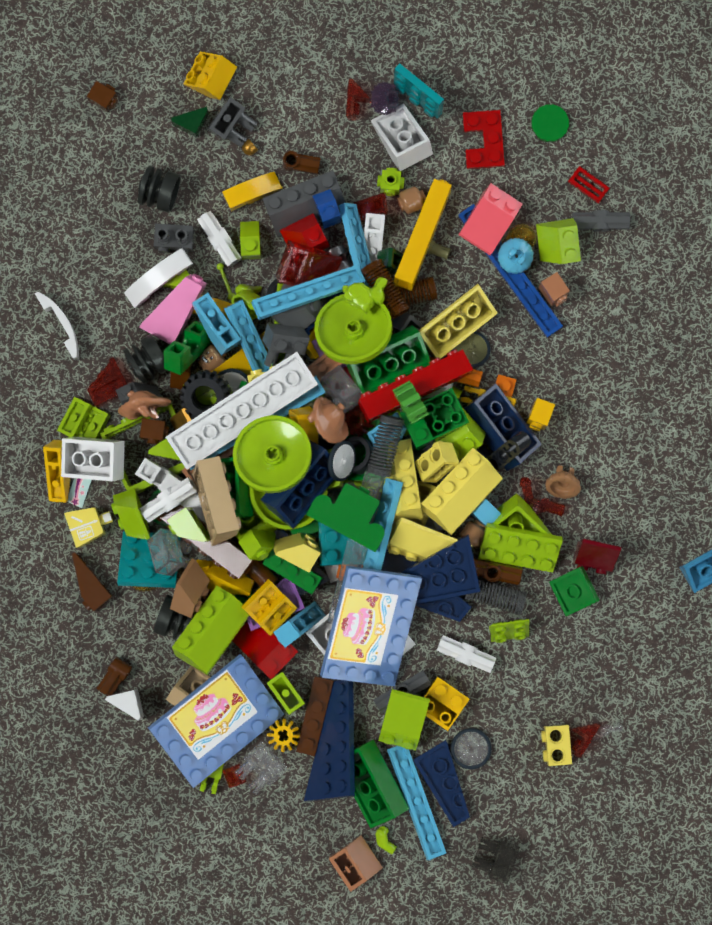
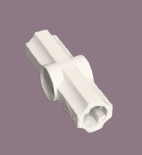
M209 211L197 219L207 234L209 242L213 245L215 251H218L228 268L237 264L242 258L232 244L230 236L224 227L220 226L214 214Z
M187 477L174 487L164 490L157 495V498L140 508L143 517L148 522H151L164 512H169L181 504V501L198 491L195 483L190 477Z
M444 635L437 648V651L455 658L456 661L468 666L472 665L488 673H491L496 661V657L481 652L472 645L464 642L460 643Z

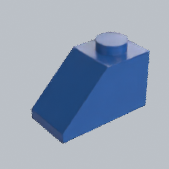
M331 190L313 195L323 228L341 223V215Z

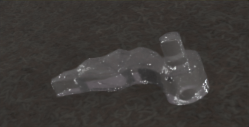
M606 724L605 726H600L599 730L595 731L596 735L593 740L596 741L601 737L608 736L613 731L621 732L623 730L622 724H616L614 727Z

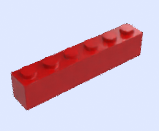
M455 349L447 353V357L441 360L440 358L429 362L430 365L425 368L419 366L412 370L413 373L408 376L405 374L395 378V382L391 384L386 382L378 386L377 391L372 393L367 391L360 395L361 398L358 400V405L367 422L370 423L379 419L382 414L387 415L401 408L392 390L409 380L422 398L470 375L473 372V368L464 350L457 351Z

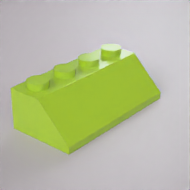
M216 586L172 646L176 657L208 675L249 618V615L241 607L243 604L231 593Z

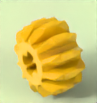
M283 719L281 726L279 721L276 720L275 724L278 728L276 729L272 725L269 727L274 731V733H267L268 737H274V739L269 741V744L276 742L275 750L281 745V752H284L285 745H287L291 751L292 746L290 742L294 745L298 744L293 738H300V734H293V732L299 728H290L294 723L293 721H290L288 726H286V719ZM286 730L289 738L282 741L278 733Z

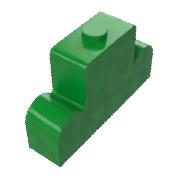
M348 483L345 484L334 504L329 496L319 495L314 499L306 514L374 552L377 551L385 535L383 526L378 523L370 524L380 501L370 496L369 493L371 491L362 486L357 489Z

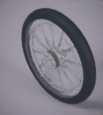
M467 728L461 730L451 742V755L454 761L462 768L470 770L480 768L487 763L491 756V742L487 735L478 729Z

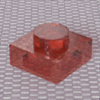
M240 764L223 770L229 788L247 782Z

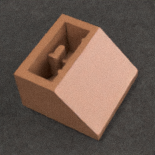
M362 835L329 856L330 862L350 892L383 868Z

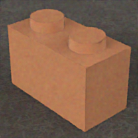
M558 272L543 280L538 287L550 307L553 305L558 307L563 304L568 298L567 295L570 291Z

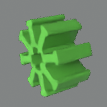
M410 380L392 390L411 424L429 415L421 401V397Z

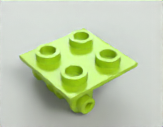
M529 619L492 623L489 626L491 642L503 643L509 639L523 640L529 637Z

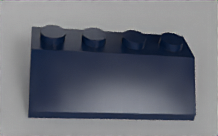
M496 383L463 408L486 433L484 441L492 452L496 451L520 431L525 432L530 437V446L504 466L506 471L521 464L542 445Z
M311 440L312 460L305 477L289 490L279 493H265L260 499L271 512L292 529L296 527L308 512L314 499L322 495L334 481L328 470L329 453L325 448Z

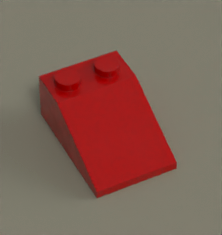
M248 622L232 640L270 679H273L299 652L291 644L284 647L277 640L274 633L270 636L261 627L251 631Z

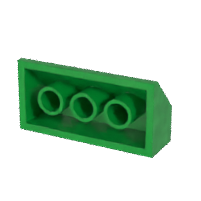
M411 326L393 334L387 347L377 357L364 363L346 365L362 395L367 391H371V393L377 391V387L386 382L388 384L395 382V378L405 374L408 376L412 374V370L419 366H423V368L429 366L431 360L420 331Z
M374 739L355 748L354 798L371 829L396 818L409 810V807Z

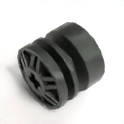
M149 165L139 184L138 204L144 205L147 200V207H151L154 201L157 200V210L170 213L179 191L181 175L168 171L164 178H162V169L158 168L155 172L154 166Z
M151 333L140 340L143 347L141 350L134 344L131 345L135 351L133 355H131L127 348L123 350L127 364L135 377L142 381L143 384L148 383L144 376L146 373L149 374L152 380L154 379L152 369L156 368L160 374L167 371L164 369V354Z
M167 595L159 611L153 633L166 637L169 631L173 630V640H176L179 633L182 634L197 612L193 614L192 618H189L171 610L170 606L173 596Z

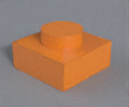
M498 374L496 384L505 396L512 398L517 379Z

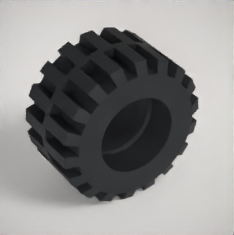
M200 370L196 374H192L184 383L181 389L180 400L183 401L181 403L182 408H186L185 412L192 414L191 418L194 419L230 395L231 387L228 388L229 383L227 380H223V375H217V372L214 370L213 372H209V370L201 372ZM199 386L212 388L216 394V402L212 405L200 403L196 398L195 390Z

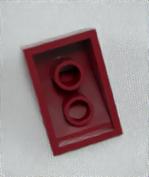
M582 539L577 542L573 564L577 565V568L583 566L585 571H588V568L596 569L595 573L607 575V572L611 573L613 571L622 547Z

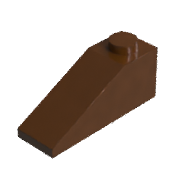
M74 552L72 558L81 597L84 599L82 604L88 611L92 609L96 612L111 600L113 596L78 553Z

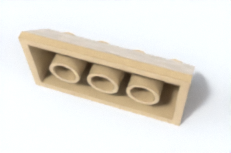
M220 456L198 460L192 473L212 546L236 536L239 528H241L239 516L236 517L235 500L234 498L231 499L230 481L225 478L226 466L224 462H221Z

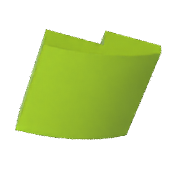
M74 397L57 431L68 437L99 439L100 433L103 432L111 415Z

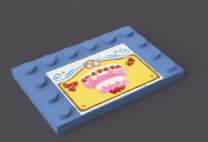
M347 566L321 668V677L395 687L422 578L417 575Z
M239 654L151 724L148 729L194 788L270 727L276 720L281 718L284 713L244 657Z

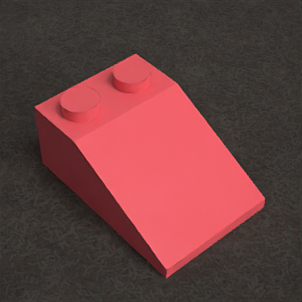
M490 183L482 193L458 235L488 255H491L520 210L522 203Z

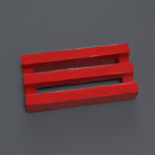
M580 166L568 180V183L598 204L610 189ZM580 172L585 177L590 179L592 182L597 184L599 187L604 189L603 192H601L596 187H594L589 182L580 177L578 173ZM576 178V179H577L578 181H580L582 184H584V185L587 186L589 189H591V190L594 191L596 194H598L599 197L595 196L593 193H591L590 191H588V190H587L586 188H584L582 185H580L579 183H577L574 179Z

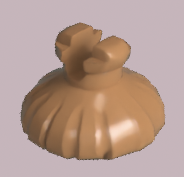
M560 465L557 467L556 473L552 474L545 483L546 490L551 495L562 499L576 497L581 491L580 481L574 476L575 470L570 467L569 471L565 472L563 471V466Z

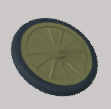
M476 331L451 350L457 349V351L463 349L472 368L480 367L486 363L491 352L487 338Z

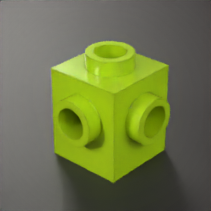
M396 168L382 170V175H378L377 187H381L380 193H384L385 196L399 195V190L404 188V177H401V171H398ZM387 179H394V182L389 183Z

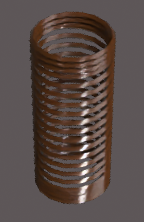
M377 259L362 268L361 272L366 277L365 280L371 286L370 288L375 285V283H371L379 277L388 280L386 288L383 289L386 295V300L383 304L385 306L391 304L387 309L391 308L388 311L390 312L391 320L407 312L410 307L406 301H403L405 298H402L403 295H400L401 292H398V286H395L396 283H393L394 280L390 277L391 274H388L389 271L385 268L386 265H383L382 259Z
M433 276L426 277L425 279L422 278V280L419 279V282L416 279L412 289L415 304H417L415 290L418 303L420 304L418 288L422 303L424 302L421 286L425 302H427L425 288L429 302L430 296L432 301L438 299ZM398 286V292L402 291L403 298H405L406 292L408 305L410 306L408 290ZM409 290V294H410V298H411V303H412V305H413L414 303H413L412 293H411V291Z

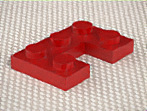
M501 111L463 112L464 132L483 131L484 148L465 150L466 168L504 167Z

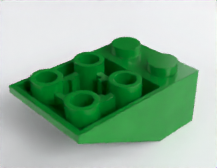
M453 388L423 401L429 415L414 424L409 422L405 412L400 413L417 451L439 441L469 423Z

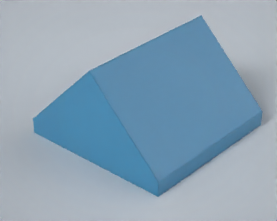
M712 549L679 567L694 593L712 584Z

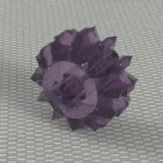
M388 82L374 85V90L370 91L372 94V98H370L372 101L371 107L374 108V112L382 115L396 112V107L399 106L398 100L400 99L398 97L399 90L396 89V85Z

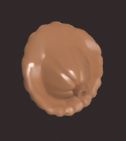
M131 390L127 394L129 401L119 407L118 413L130 420L137 419L141 415L157 420L159 416L156 409L168 406L172 402L168 398L158 397L149 391L134 392Z
M318 397L314 402L313 411L307 418L309 423L314 421L318 433L329 443L342 442L349 435L343 412L345 407L341 403L338 405L333 404L326 397Z

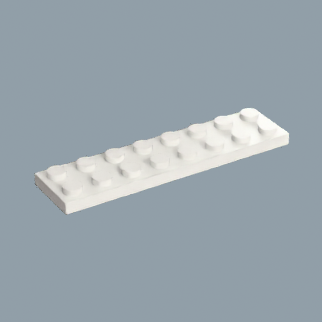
M296 352L166 436V439L185 468L189 469L198 460H203L237 438L243 428L258 418L274 414L317 386L318 383L298 352Z

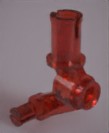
M528 477L520 479L524 501L530 505L537 515L547 511L562 517L565 510L564 504L550 501L549 498L542 500L533 498L531 480Z

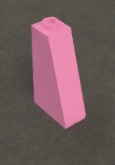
M190 274L186 276L141 323L139 328L168 344H171L173 341L178 342L194 310L192 302L200 298L207 283L199 275Z

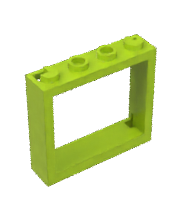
M172 403L156 409L158 415L169 411L171 417L176 414ZM141 415L134 420L124 418L121 420V424L115 427L114 425H109L103 429L104 432L100 433L102 439L110 440L111 437L141 424L142 418L151 419V417ZM180 463L168 470L179 475L183 473L181 470L185 466L183 463ZM124 470L122 482L126 490L135 488L137 494L156 486L145 480L132 486Z

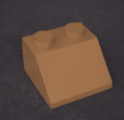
M193 558L176 583L170 606L171 610L189 618H192L195 612L198 613L203 603L202 599L206 600L210 589H208L210 580Z

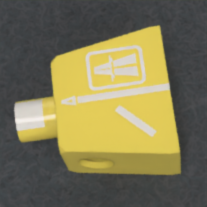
M95 507L64 513L75 546L78 549L106 534L103 525L113 522L110 511L99 515Z

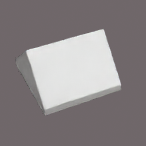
M138 690L107 696L105 699L138 721L144 717Z

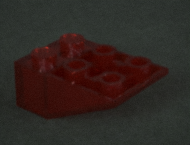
M288 240L276 273V278L280 283L296 286L337 272L343 257Z

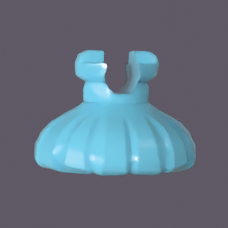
M511 238L501 245L498 252V261L500 266L508 273L518 274L531 266L534 253L531 245L524 239Z

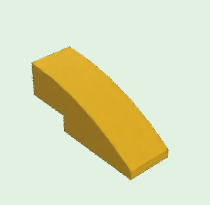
M271 172L222 191L232 212L283 188L275 172Z

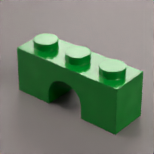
M194 321L184 330L183 343L173 341L164 350V369L181 375L211 345V340L202 323Z
M274 549L269 552L268 557L263 562V565L310 594L315 593L324 578L313 570L307 572L276 556Z

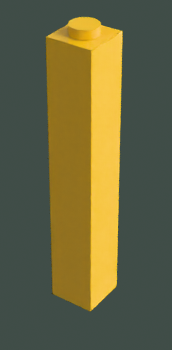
M434 179L395 274L394 283H396V286L410 291L413 289L451 193L452 185L445 180Z

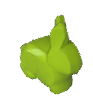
M379 277L372 288L363 283H353L349 286L343 285V297L347 303L363 310L365 314H368L375 303L382 304L384 302L385 294L383 289L388 280Z
M239 284L236 286V295L232 297L231 303L243 300L251 319L258 318L251 302L254 299L260 298L256 293L261 292L262 287Z

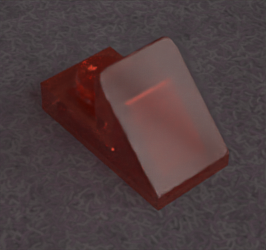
M349 79L346 117L348 120L356 121V115L360 114V104L357 102L372 103V101L353 79Z
M384 192L354 203L357 204L361 222L365 221L366 213L384 214L386 218L388 209L386 193Z
M592 723L569 728L582 737L581 740L577 739L573 744V755L581 759L601 725Z

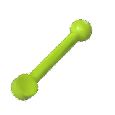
M218 263L216 267L222 275L228 291V299L232 300L235 294L232 293L224 273V265Z

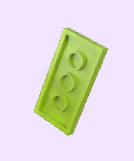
M487 523L478 552V559L553 573L563 539L562 536Z

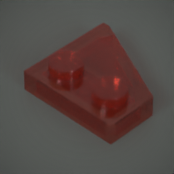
M114 357L109 360L104 370H101L97 379L87 389L96 408L118 397L116 390L127 385Z

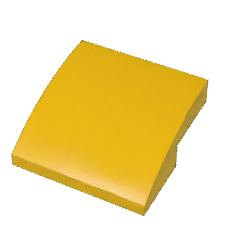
M269 579L241 606L270 636L297 609Z

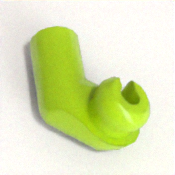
M380 826L375 833L377 845L392 855L397 846L388 841V828Z

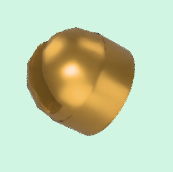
M250 139L245 141L242 146V150L246 155H253L258 151Z

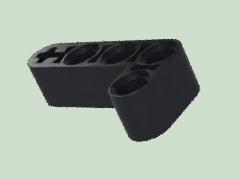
M520 431L492 454L484 444L475 450L488 459L498 472L529 447L531 440L525 432Z

